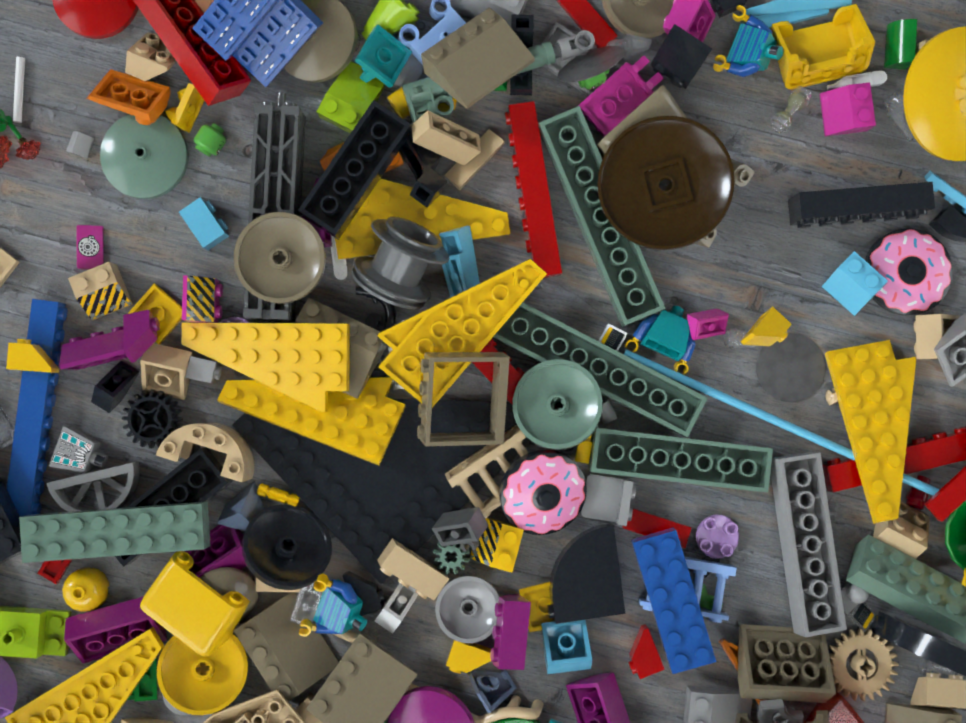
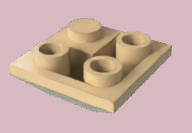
M147 32L127 50L125 73L147 81L168 71L177 61L157 34Z

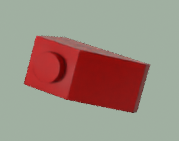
M646 624L641 625L629 653L631 661L628 664L632 673H637L639 678L643 679L665 669Z

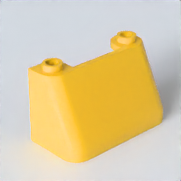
M857 4L839 8L832 22L794 31L792 24L788 21L774 23L771 27L772 36L777 41L776 46L783 47V55L778 60L784 85L790 90L862 73L870 64L875 46V40Z
M177 551L172 555L144 595L140 607L144 613L196 653L202 656H209L232 636L233 630L238 625L250 601L236 591L227 592L222 596L189 571L194 564L193 558L185 551Z

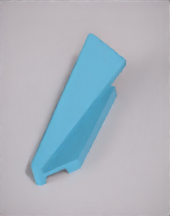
M775 0L746 9V14L748 16L750 14L755 16L771 29L772 24L780 21H788L794 24L825 16L829 13V9L852 5V0Z
M469 225L439 234L444 249L450 258L448 263L442 264L450 298L480 283Z

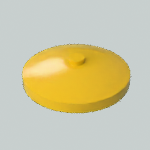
M234 634L209 656H202L196 653L177 637L173 636L161 651L157 664V681L163 696L173 707L191 715H209L229 706L241 693L248 674L246 652Z

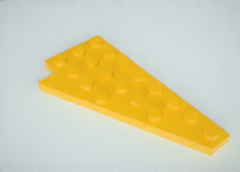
M528 259L378 333L377 336L393 349L378 367L422 403L419 386L420 382L423 381L421 360L424 359V353L481 352L547 273L531 259ZM434 362L432 408L471 362Z
M391 377L369 378L358 399L342 391H328L327 412H321L257 380H227L217 399L221 404L376 465H380L406 407L404 403L387 397L394 382Z

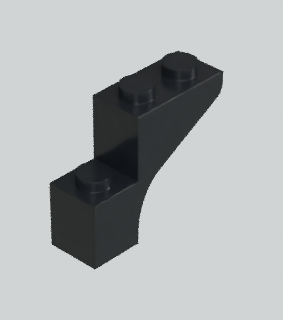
M411 133L399 151L416 179L410 196L428 208L441 194L448 180L435 171L442 155L413 143Z

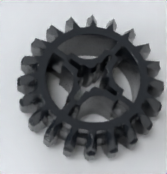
M151 389L150 393L144 390L141 393L142 397L139 394H135V401L129 400L127 402L131 408L123 409L124 412L128 413V416L121 418L124 421H128V424L123 425V429L130 428L126 435L128 437L135 435L133 443L140 441L141 447H145L148 443L150 449L154 448L156 444L159 448L164 439L174 429L181 428L176 423L183 421V418L177 417V414L181 413L182 410L174 408L178 405L177 401L170 403L172 395L165 396L164 391H159L157 394L155 389ZM149 401L160 403L158 407H154L152 410L142 407ZM165 411L168 414V424L163 419ZM137 415L142 419L140 426L137 423ZM150 415H155L153 418L155 420V423H150L152 420L149 417ZM153 427L163 431L156 437L146 435V432L150 431Z

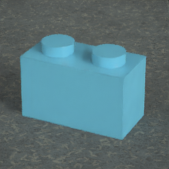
M200 197L179 211V213L201 246L206 250H210L229 237L226 232L229 228L222 218L218 219L215 216L214 212L216 209L209 200L205 201Z

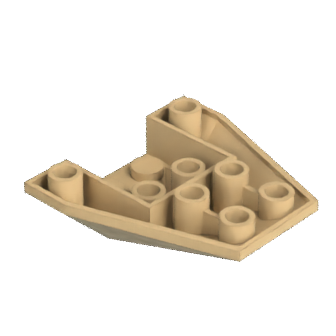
M279 689L218 711L203 723L306 722Z

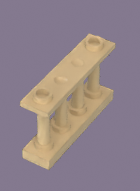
M518 425L504 433V444L486 445L445 473L452 488L460 485L475 508H480L485 518L500 506V488L487 471L486 465L492 460L497 461L506 473L511 465L504 457V452L510 448H515L520 457L528 454V451L522 444L526 436ZM473 473H479L493 494L492 497L484 502L481 501L467 481L468 477Z

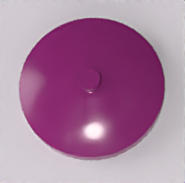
M421 686L407 691L388 717V723H474L469 709L457 696L447 690L433 686Z

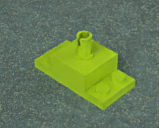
M0 606V656L37 659L42 655H68L69 646L64 641L66 618L71 617L72 611Z

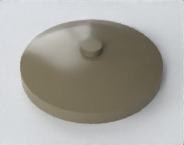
M301 0L324 23L284 69L294 77L306 82H324L339 75L352 60L358 40L356 22L349 9L338 0Z
M602 0L608 19L621 33L630 37L651 39L665 33L663 28L664 19L669 15L674 0Z
M286 212L268 213L254 219L243 229L234 249V267L242 285L259 299L277 304L294 302L308 295L321 280L326 264L325 247L319 233L303 218Z

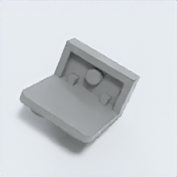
M595 474L587 475V493L581 515L585 518L616 522L618 525L627 526V521H631L633 508H630V501L635 498L636 486H633V481Z

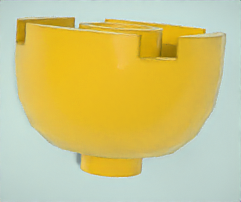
M80 568L72 572L64 581L62 588L63 598L66 604L73 610L79 612L92 611L102 606L107 600L109 581L106 575L97 568Z

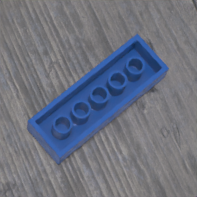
M673 527L632 539L631 542L672 674L716 662L676 529Z

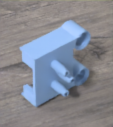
M432 0L429 14L434 20L439 22L421 39H419V30L412 24H406L400 29L398 41L410 49L414 57L422 65L421 53L466 24L451 7L450 0ZM440 4L444 6L445 11H437L435 5ZM411 33L414 40H405L403 34Z

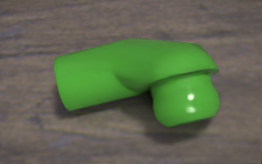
M703 583L700 605L712 611L714 596L708 594L706 585Z

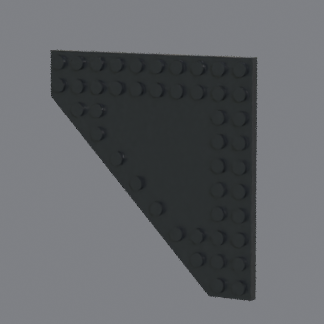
M393 399L404 403L406 407L380 465L244 413L232 426L380 584L390 576L380 570L381 566L377 559L392 538L411 551L416 552L435 534L432 528L443 513L458 511L470 501L460 485L452 488L445 473L486 446H425L417 436V428L421 425L418 407L419 404H422L417 399ZM439 400L432 408L430 433L489 432L491 401ZM506 402L505 432L517 425L514 418L513 405L510 402ZM526 437L523 439L522 444L526 447L532 441ZM510 448L504 452V457L508 463L518 455L515 448ZM494 460L486 465V469L492 478L502 470L498 462ZM473 473L468 477L467 481L476 494L486 485L479 473Z

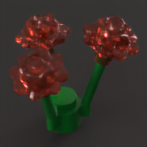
M0 109V132L4 131L6 126L9 125L18 138L20 147L16 149V157L23 160L35 159L39 155L41 143L34 140L27 141L26 138L22 137L13 124L11 117L5 116L4 111ZM0 136V169L4 166L5 162L9 161L7 153L10 152L9 148L12 146V142L8 140L7 136Z

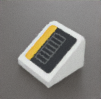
M607 324L598 342L618 351L628 333L611 324Z

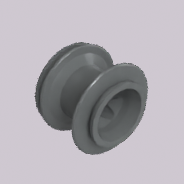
M389 217L388 219L374 220L371 223V228L382 242L375 257L362 256L354 260V268L351 272L353 279L368 293L389 304L405 309L416 310L423 308L426 301L431 298L429 288L421 280L428 264L442 265L448 263L450 259L449 254L442 247V241L428 229L404 218Z

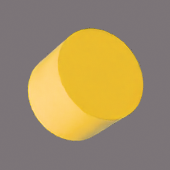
M401 86L389 95L387 99L396 113L402 119H405L410 115Z

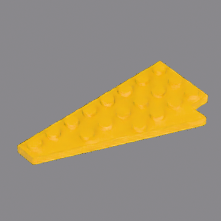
M380 178L339 240L335 238L338 260L376 254L382 240L373 232L371 223L374 220L388 219L389 217L404 218L417 223L434 233L439 239V234L468 225L470 226L473 240L509 235L510 227L507 212L444 195H439L427 208L410 196L413 187Z
M182 323V345L321 412L328 411V391H349L350 324Z
M890 340L827 351L825 353L826 361L873 524L896 520L899 516L916 357L896 360Z
M154 627L9 714L5 719L7 723H111L164 648V644Z

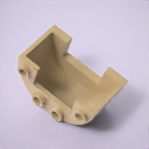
M197 423L178 428L164 439L156 453V456L178 462L180 457L184 459L189 458L193 453L195 444L227 454L220 476L245 482L253 479L254 456L246 440L235 429L221 423Z

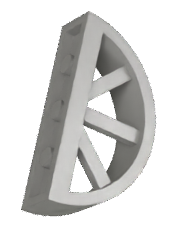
M133 462L48 482L47 487L56 503L68 512L95 510L79 506L92 483L94 484L99 509L121 508L130 500L138 486L140 465L139 462ZM128 473L126 486L111 478ZM101 480L122 493L108 507ZM82 484L73 500L63 490V488Z

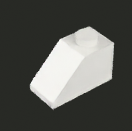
M399 583L375 619V622L393 634L417 598L416 589L412 586L407 588Z

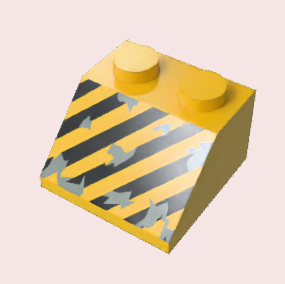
M487 517L485 519L488 527L479 538L477 549H472L470 559L512 573L524 529Z

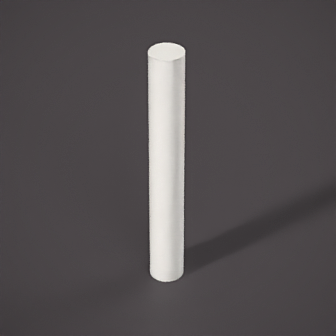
M16 57L13 122L22 123L25 58Z

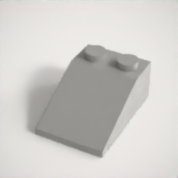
M966 313L950 325L934 348L948 384L951 387L966 378Z
M687 685L683 723H735L737 713H748L750 719L752 699L740 698V691Z

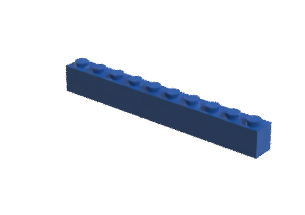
M32 299L27 339L31 340V344L40 345L58 366L61 356L60 346L65 337L63 323L68 314L66 304ZM22 371L7 482V491L20 517L41 513L42 506L39 502L40 495L44 491V481L42 480L43 472L47 469L45 457L46 451L50 447L48 435L49 429L53 425L51 413L52 407L56 403L54 390L59 381L58 373Z

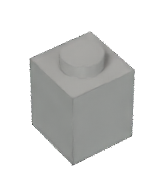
M190 356L185 378L216 384V381L221 377L222 367H220L219 362Z

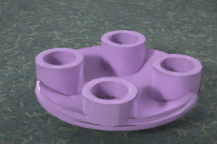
M724 515L708 516L701 521L697 528V545L705 555L711 558L729 557L738 545V526Z

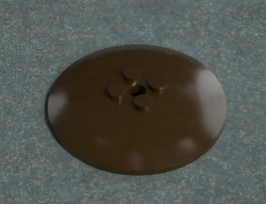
M679 116L648 118L623 131L606 151L598 173L600 204L610 224L629 241L655 250L683 248L706 237L725 217L734 193L735 178L733 164L722 141L704 125ZM670 180L672 182L671 189L667 191L661 190L659 187L661 181Z

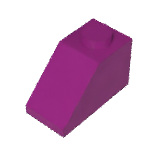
M150 310L123 315V351L131 363L136 362L157 340V330L160 329L157 317L154 318Z

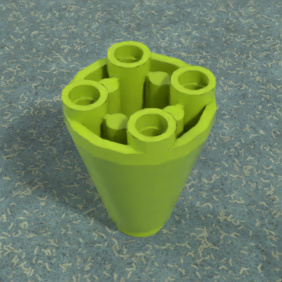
M379 0L363 27L364 31L361 34L367 40L376 25H380L393 36L400 32L404 25L415 23L419 19L417 15L420 11L412 3L407 4L404 0Z

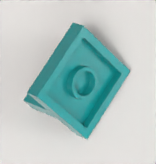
M376 25L355 59V62L362 66L363 72L360 79L367 83L376 77L387 87H392L412 51L380 25Z

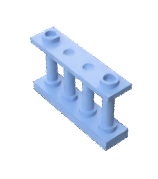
M685 557L687 567L694 569L695 579L693 586L699 605L704 575H707V572L716 573L717 582L712 611L700 608L702 616L709 617V621L722 623V620L728 621L729 616L727 613L721 612L725 583L729 576L736 575L737 568L731 564ZM648 594L646 599H638L639 605L643 606L644 610L652 611Z

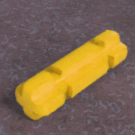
M263 483L257 489L258 495L268 496L269 499L284 504L288 503L292 506H297L300 501L296 494H289V492L275 487L270 488L269 485Z

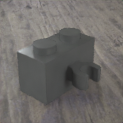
M476 507L443 513L432 530L441 546L460 544L461 549L466 552L469 545L473 550L477 549L479 546L478 540L488 527V523L480 508Z

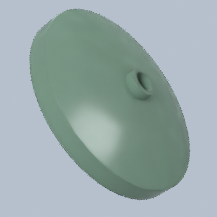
M130 114L120 118L106 132L100 148V162L108 181L120 192L137 199H153L167 194L179 184L188 166V146L183 134L170 120L161 115L150 125L139 124L135 116Z
M548 360L535 365L520 379L513 396V413L518 427L532 442L548 449H567L584 442L597 428L603 411L601 390L594 377L584 367L568 360ZM559 402L562 403L563 408L556 410L555 405Z

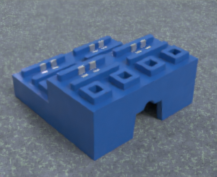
M214 0L192 29L221 57L228 60L234 56L256 79L267 87L324 22L301 0Z

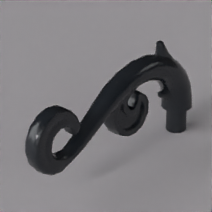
M356 286V295L371 298L375 304L379 301L385 310L386 319L382 327L377 325L378 321L383 320L379 314L369 315L365 321L366 325L380 332L394 326L396 319L394 305L382 301L362 287ZM382 354L380 358L381 361H383L386 358V356ZM374 369L370 377H386L387 374L381 369Z

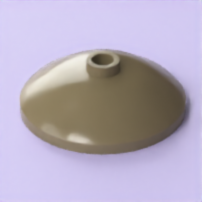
M224 567L211 570L200 577L201 580L222 596L227 592L236 591L250 601L240 621L250 615L255 608L258 592H256L254 580L246 572L236 568Z

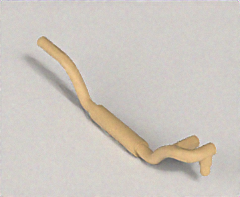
M349 630L344 634L332 635L353 643L359 634ZM411 684L407 691L419 686ZM513 695L507 707L495 709L491 713H486L482 716L473 713L471 715L474 723H493L506 718L535 719L538 721L543 708V702L536 699L533 701L531 708L519 707L521 698L518 695Z

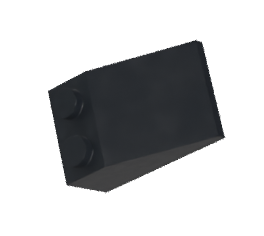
M674 24L650 66L653 67L655 73L659 72L662 76L665 75L670 78L675 86L686 89L712 48Z

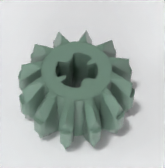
M438 542L437 545L440 549H434L433 551L434 554L440 555L433 559L434 563L441 562L437 569L441 570L445 566V574H449L450 568H453L454 574H458L457 566L465 570L466 567L462 562L467 563L470 561V558L463 555L469 554L470 550L467 549L464 552L460 544L441 546ZM455 551L457 553L455 558L457 559L451 558L448 560L446 552L453 553Z

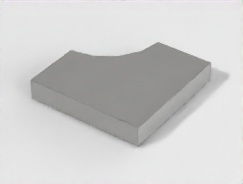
M782 699L760 701L757 723H803V712L787 708Z

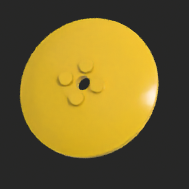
M966 26L945 30L931 38L913 59L904 85V112L911 133L927 152L948 161H966Z

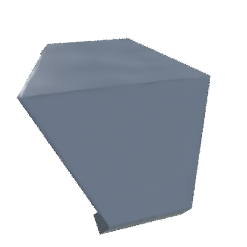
M255 481L224 506L217 524L245 531L252 518L264 510L260 495L257 494Z
M476 668L468 672L475 692L488 713H491L517 689L506 669Z

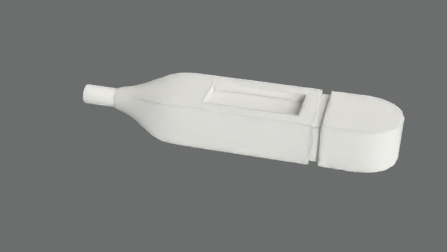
M879 70L849 75L841 78L834 84L827 85V89L870 82L871 87L880 86L887 80V74Z
M332 236L331 254L334 275L338 280H344L348 276L346 259L338 260L336 242Z

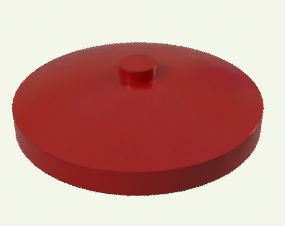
M52 0L60 20L76 34L91 39L109 38L122 32L133 21L139 9L133 0Z

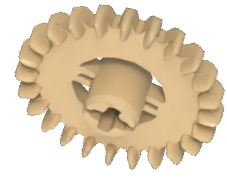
M858 628L857 634L854 630L850 629L849 636L842 633V640L835 638L834 641L837 645L829 646L833 653H829V657L831 659L834 684L837 683L836 690L840 692L843 689L845 697H848L851 692V698L854 701L857 700L859 695L860 699L865 702L866 694L871 700H874V692L882 697L880 688L889 691L890 689L886 682L894 684L895 681L890 675H898L892 667L899 666V664L891 660L898 657V655L889 652L894 649V646L891 644L885 645L888 640L884 638L879 639L880 636L875 633L872 635L871 629H867L864 633L862 628ZM866 649L874 654L876 666L874 661L866 656ZM854 650H856V654L850 659V667L857 673V679L852 678L846 668L847 658Z

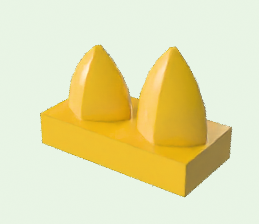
M188 83L186 88L177 92L180 100L178 107L165 110V113L173 125L190 133L204 103V99L194 85Z

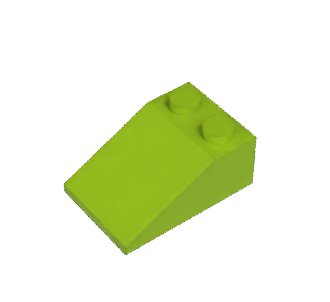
M352 61L336 78L316 111L321 119L350 134L372 101H378L386 86L376 77L365 83L360 79L363 72L362 66Z

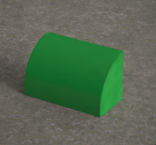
M903 19L887 25L884 68L906 70L915 58L918 19Z

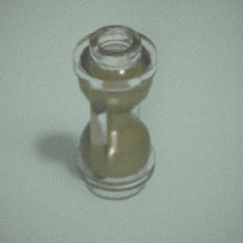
M802 86L793 89L788 97L786 109L777 112L770 118L771 128L777 133H787L793 122L792 116L796 111H801L809 105L812 94Z

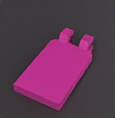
M645 55L634 65L626 62L605 83L601 84L578 105L582 113L603 137L653 94L654 91L652 89L664 79L659 72L647 82L639 75L638 72L650 62Z

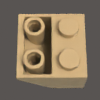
M900 501L898 519L876 523L873 537L916 559L928 548L930 517Z

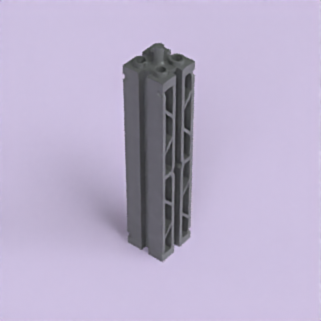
M278 92L276 107L275 103L269 101L255 104L248 224L262 215L273 212H286L301 217L298 209L301 206L304 126L306 124V116L297 104L286 102V93ZM245 288L244 318L255 321L295 322L296 301L284 304L267 302L254 296Z

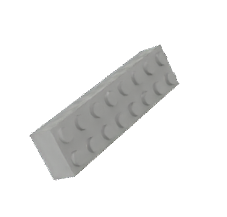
M806 452L773 457L770 474L793 631L800 636L811 637L847 630L821 453Z

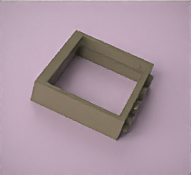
M425 352L424 359L421 360L423 381L420 382L419 386L422 404H419L418 407L419 417H421V425L417 428L418 439L425 446L504 444L510 357L503 352ZM434 362H494L489 432L430 433Z

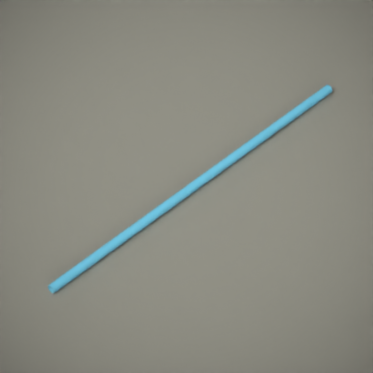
M626 349L624 353L629 358L668 378L855 461L853 451L849 448ZM903 473L902 482L932 496L940 490Z

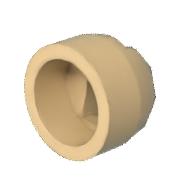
M832 388V392L827 390L825 398L829 406L838 402V398L834 388Z

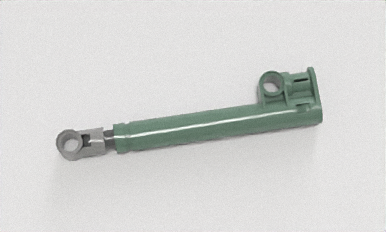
M583 30L577 35L557 40L556 44L553 45L549 41L542 43L540 46L536 45L527 48L534 56L535 61L519 73L553 64L556 62V58L559 57L562 60L576 55H586L594 45L595 39L590 31ZM585 39L588 47L580 46L578 40ZM430 77L402 85L413 123L428 110L445 119L452 115L454 109L452 96ZM446 103L450 109L447 112H441L438 109V105Z

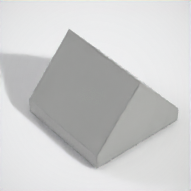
M73 131L66 152L88 159L94 138L81 132Z

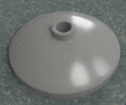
M476 576L455 578L443 587L437 597L435 606L437 622L442 631L453 640L462 643L482 641L492 634L493 626L496 625L495 604L499 601V595L495 588L482 578ZM471 603L473 605V608L471 610H466L464 607L465 604Z

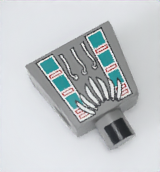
M63 426L49 466L78 472H89L92 470L93 465L104 468L108 455L98 452L101 445L100 441L73 426Z

